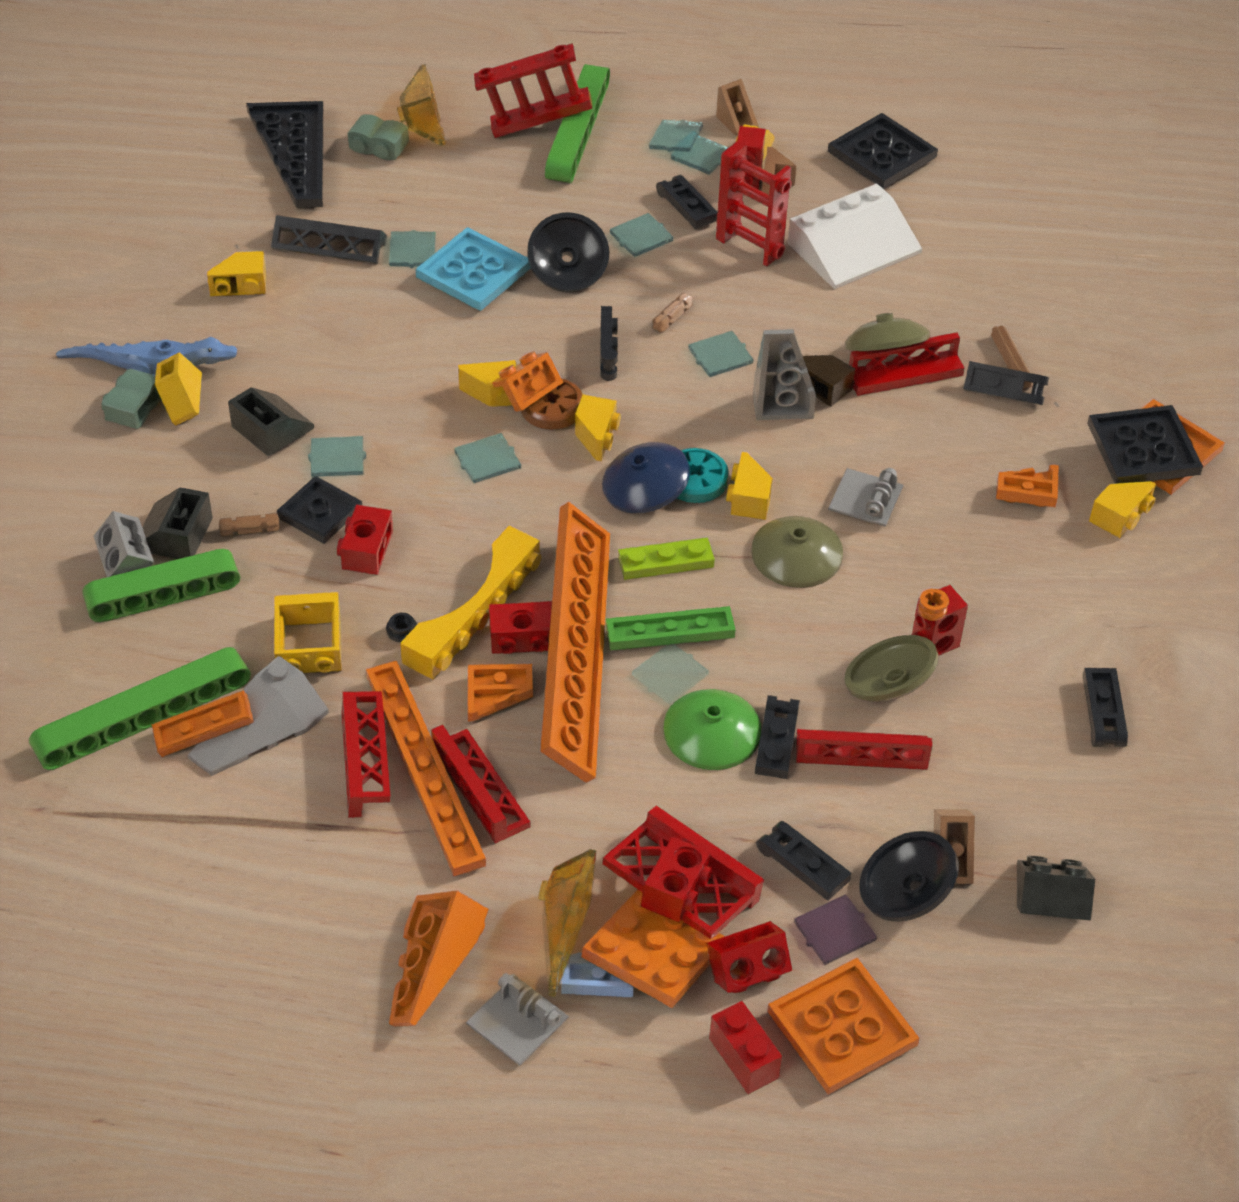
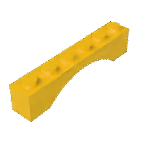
M509 525L492 543L491 569L479 591L469 601L454 611L432 620L419 622L400 643L402 664L432 680L441 670L445 671L459 650H464L467 647L471 637L477 630H482L489 619V605L505 604L506 598L513 590H518L524 578L531 571H535L538 568L542 558L540 554V540Z

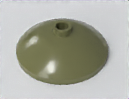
M882 313L876 315V320L861 325L849 335L845 341V349L851 351H871L908 346L928 340L930 338V331L923 325L910 319L893 318V313Z
M787 516L772 520L757 531L752 542L751 554L757 569L768 579L784 586L804 588L822 584L837 573L843 559V547L837 534L822 522L803 516Z
M902 635L885 639L868 647L853 659L845 672V684L854 697L870 702H884L904 697L921 687L931 677L938 664L939 656L937 649L932 641L917 635Z

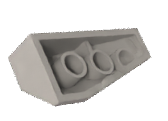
M794 329L763 331L753 387L756 420L814 418L816 394Z
M280 656L275 658L257 673L243 689L248 695L254 723L196 744L188 754V759L213 776L247 760L249 754L264 747H267L269 750L278 746L277 741L292 734L297 737L310 730L329 711L302 671Z

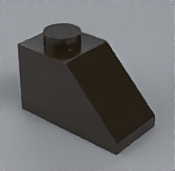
M834 355L803 356L816 398L832 407L853 390L855 368Z

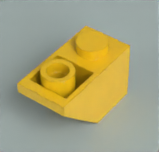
M264 251L235 252L207 271L210 296L266 294Z
M180 352L157 363L155 377L156 389L175 426L191 420L199 414L202 372Z
M583 394L575 414V435L595 460L602 461L605 451L611 450L614 436L612 432L613 430H618L621 414L616 413V400Z
M742 452L739 463L733 464L731 481H735V484H729L726 502H731L730 515L766 520L773 478L747 452Z
M1151 481L1109 484L1094 500L1089 522L1121 538L1128 529L1133 530L1136 527L1143 512L1147 514L1152 509L1156 500L1153 497L1156 484Z

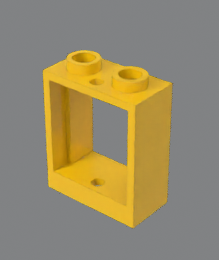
M338 592L274 596L275 658L280 656L303 673L342 671L341 620ZM332 623V647L285 650V625Z

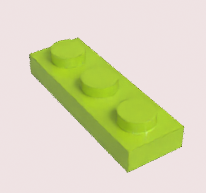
M708 537L618 549V559L624 580L714 568L715 563Z

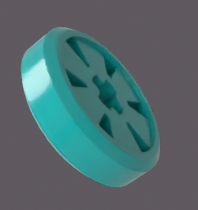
M702 448L681 450L687 458L690 467V477L685 489L677 499L690 503H704L718 498L728 485L729 470L723 458L710 450Z

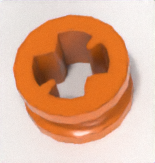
M932 588L923 591L918 605L920 615L930 621H937L945 617L949 604L947 594L942 590Z

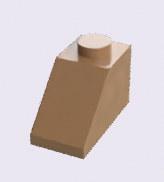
M934 809V833L942 836L950 843L958 858L959 871L955 884H974L975 816L968 809Z

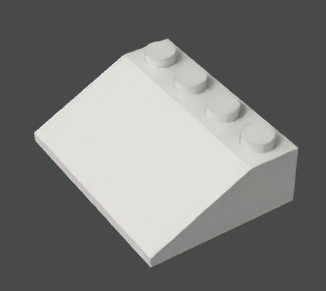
M878 184L790 218L788 245L834 289L922 253V247L896 202Z

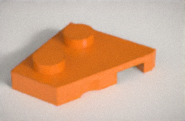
M1049 465L1048 471L1035 473L1034 468L999 472L996 499L1009 503L1019 502L1033 504L1038 507L1048 506L1056 508L1059 465Z
M532 664L468 665V722L478 720L533 697Z

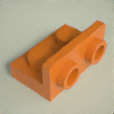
M535 351L525 354L519 359L520 364L515 367L511 365L504 368L498 373L500 377L492 382L494 388L503 387L516 412L524 410L563 383L548 352L536 354Z

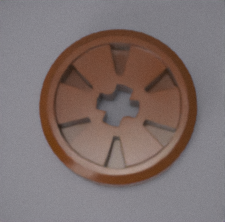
M561 378L563 381L561 385L522 410L521 414L528 423L538 428L555 430L568 427L575 423V414L583 395L582 391L573 382Z

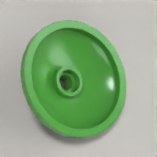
M702 689L683 695L670 706L665 715L663 732L669 749L683 762L701 769L723 770L743 763L756 751L761 737V722L755 709L740 696L719 689Z

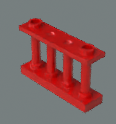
M573 43L558 45L552 50L493 68L486 67L474 73L476 91L487 90L495 111V115L490 116L491 130L494 138L593 109L589 88L578 87L570 64L576 61ZM560 66L569 92L554 96L545 70ZM536 74L544 96V100L535 103H529L521 81L522 77ZM511 81L520 107L506 111L496 85Z
M738 140L721 154L716 240L725 244L733 236H739L764 249L763 265L768 267L776 259H780L785 251L784 240L789 190L792 185L790 180L792 167L787 165L774 175L748 162L746 157L747 145ZM745 173L769 184V195L747 184L744 179ZM743 194L767 206V216L744 205ZM741 216L766 228L765 237L742 226Z

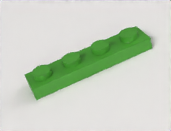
M730 606L606 618L605 625L610 651L735 638L736 632Z

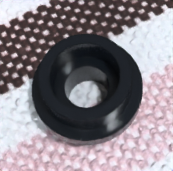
M396 613L389 619L386 625V633L391 640L402 642L415 628L417 622L408 613Z

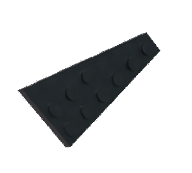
M323 101L246 103L247 113L296 208L323 207Z

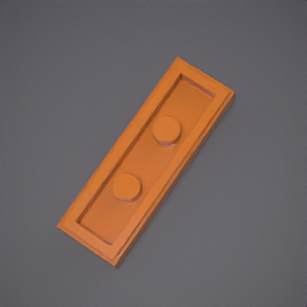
M242 690L154 723L152 728L157 753L164 757L252 724L254 721L248 695Z

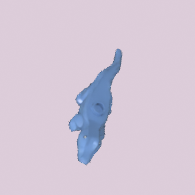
M208 337L191 344L170 340L141 341L133 345L126 343L124 346H117L115 343L110 346H105L104 343H99L98 345L89 343L86 346L62 349L56 353V356L58 358H92L121 368H131L156 375L157 363L179 352L194 366L203 363L214 364L233 359L237 355V348L232 345L222 344L214 337Z

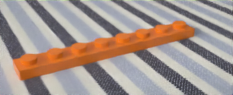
M397 660L366 669V676L372 691H382L384 718L453 876L485 867L486 857Z

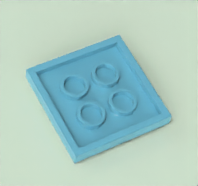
M467 227L417 267L416 278L481 311L531 268L528 257Z

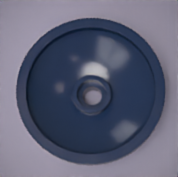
M661 442L642 443L626 449L609 464L603 475L602 489L607 501L614 508L626 513H647L668 505L683 492L689 481L690 467L683 452L675 446Z

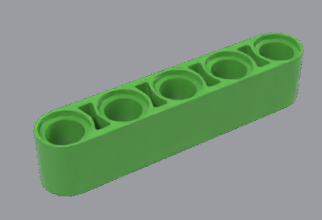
M216 549L94 580L84 586L82 594L91 620L105 622L229 590L238 585L241 577L231 551Z

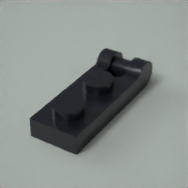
M680 174L674 176L671 181L663 180L656 184L659 196L661 198L665 197L694 229L717 221V211L683 175Z
M601 306L600 376L606 381H612L617 378V366L615 364L618 361V337H612V335H617L618 318H612V306Z
M969 361L963 389L1043 406L1045 399L1042 396L1044 386H1048L1049 377ZM1025 382L1033 383L1031 394L1023 392Z
M1084 668L1082 677L1091 726L1092 746L1103 747L1105 743L1114 744L1115 747H1126L1128 732L1117 669ZM1104 726H1113L1114 731H1105Z
M767 696L755 774L787 779L800 700L790 698L789 702L777 700V696ZM775 712L788 714L787 718L775 717Z
M779 821L773 826L771 834L763 835L756 842L758 850L764 856H771L827 901L851 880L852 873L784 821ZM780 843H788V844L785 845V846H782Z

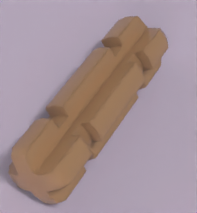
M681 293L676 300L672 301L660 312L661 314H658L652 320V328L659 333L664 332L669 325H672L685 313L684 311H687L693 305L692 296Z
M277 513L265 514V517H261V514L239 516L236 517V520H232L231 517L219 520L221 536H233V532H238V535L262 533V529L272 532L278 531L280 527Z

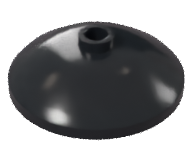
M572 212L553 214L542 220L531 233L527 247L528 262L535 276L546 286L561 292H577L594 285L604 274L610 254L608 240L598 224L584 215ZM567 255L570 256L572 260L570 262H565L562 259V257Z
M914 831L894 837L880 846L865 864L859 883L861 898L867 908L881 919L901 922L919 918L940 905L953 889L959 871L957 855L950 843L936 833Z

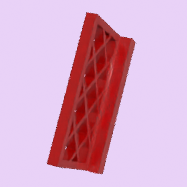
M656 805L648 812L647 819L643 824L603 857L602 865L643 893L646 882L644 875H650L655 865H642L641 856L660 857L672 837L711 852L708 867L712 868L709 879L712 884H707L705 888L699 886L697 892L699 894L713 893L715 903H696L691 912L685 911L681 920L694 930L712 939L746 907L751 909L759 902L764 879ZM646 836L658 844V846L640 847L639 840ZM621 856H635L636 865H623L617 859ZM719 893H728L738 901L736 903H721ZM698 913H716L717 921L710 926L699 918Z

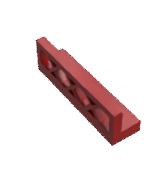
M958 332L930 337L926 341L903 347L852 351L850 353L849 365L855 368L853 389L856 395H865L963 376L965 367L958 356L960 344ZM950 344L949 350L937 352L943 345ZM924 349V351L920 355L914 357L910 356L916 350ZM898 354L892 361H883L889 355ZM871 359L865 366L858 367L859 360Z
M382 691L342 692L341 718L348 818L362 817L363 803L390 802L391 795ZM357 703H375L376 708L367 715L357 708ZM367 725L378 733L370 741L359 734ZM368 752H371L380 759L372 768L361 761V758ZM372 778L382 785V791L363 792L362 785Z
M443 724L431 729L432 740L447 773L495 844L531 828L530 820L468 729H464L451 736ZM462 742L467 744L469 747L467 756L463 755L457 746ZM471 766L483 768L485 771L483 779L477 776ZM487 789L500 793L499 802L494 801ZM503 813L515 815L518 821L507 826L506 817Z
M797 729L796 763L928 770L933 744L932 738L923 735Z

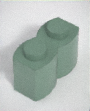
M369 114L361 115L347 133L350 149L362 154H374L384 160H396L409 142L408 126L394 120L384 121L377 116Z
M131 368L123 375H120L115 387L105 394L102 399L101 407L104 410L105 420L135 429L140 428L146 421L150 410H153L161 400L155 386L156 375Z

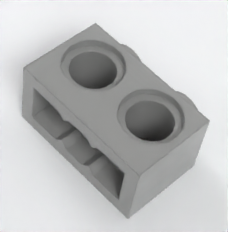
M112 511L94 535L106 576L110 577L151 566L154 561L139 518Z

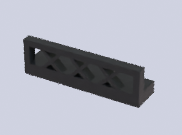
M276 215L271 248L378 264L381 245H386L387 234L377 229ZM281 230L294 232L297 236L289 244L279 243ZM308 235H317L322 238L323 242L315 248L308 247L303 239ZM335 238L345 239L350 245L343 251L338 252L333 249L330 242ZM301 242L303 246H297L296 244ZM361 242L374 244L372 256L361 255L356 246ZM327 245V247H328L330 250H325V249H322V248H324V247ZM353 249L356 254H352V253H348V252H350V251Z

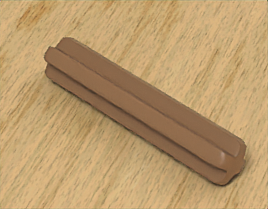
M1003 325L993 327L991 337L1007 367L1030 373L1006 327ZM1025 382L1023 389H1029L1033 386V384L1030 382Z

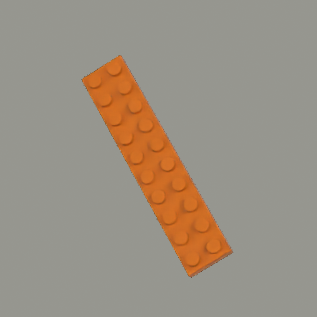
M567 502L560 507L540 752L587 783L596 778L610 533L573 504Z

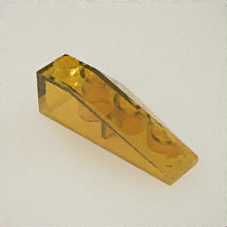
M423 64L401 94L400 107H397V112L401 123L406 121L408 130L443 146L446 145L443 127L439 123L441 118L437 108L435 92L426 64Z
M589 849L555 866L549 880H543L540 886L538 900L543 901L542 920L548 996L556 997L592 902L596 850Z

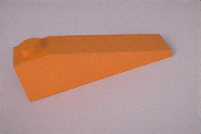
M458 890L416 896L404 928L403 938L408 940L406 953L400 955L398 966L404 970L402 979L396 984L389 1020L390 1025L394 1027L415 1026L477 943L479 936L485 928L484 921L489 910L488 908Z

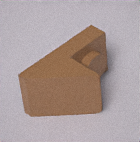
M767 147L764 170L776 175L785 166L792 167L790 180L792 181L791 186H794L796 165L774 147ZM762 182V192L769 195L770 185Z

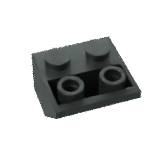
M251 387L228 401L231 426L268 457L314 429V424L277 394Z
M179 487L154 503L142 527L151 554L176 559L196 554L213 519L209 493Z
M1033 855L1027 856V860H1017V908L1020 913L1091 921L1096 879L1087 867L1082 866L1081 861L1062 859L1061 864L1047 863L1048 858Z

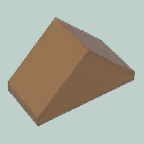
M742 79L718 87L716 117L735 136L738 135L739 127L744 124L759 127Z

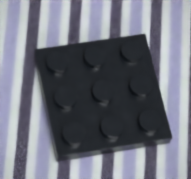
M880 113L828 143L827 152L884 189L935 159L938 149L887 115Z
M1173 405L1089 415L1087 424L1115 484L1201 475L1203 465Z

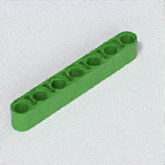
M584 64L577 84L579 88H589L593 109L563 117L546 161L545 179L568 183L573 182L608 89L610 68Z
M226 647L44 725L30 735L29 744L43 768L54 770L149 729L154 723L192 710L233 692L249 682L251 672L236 649Z

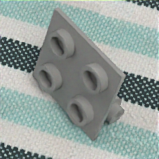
M847 468L828 510L886 527L902 491L903 484L897 483L898 477L893 468L882 470L879 477Z
M505 973L498 981L501 989L466 1024L521 1066L569 1016L515 974L509 975Z

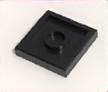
M314 476L277 510V514L280 520L325 544L345 525L347 517L353 515L356 504L362 505V501L325 480Z

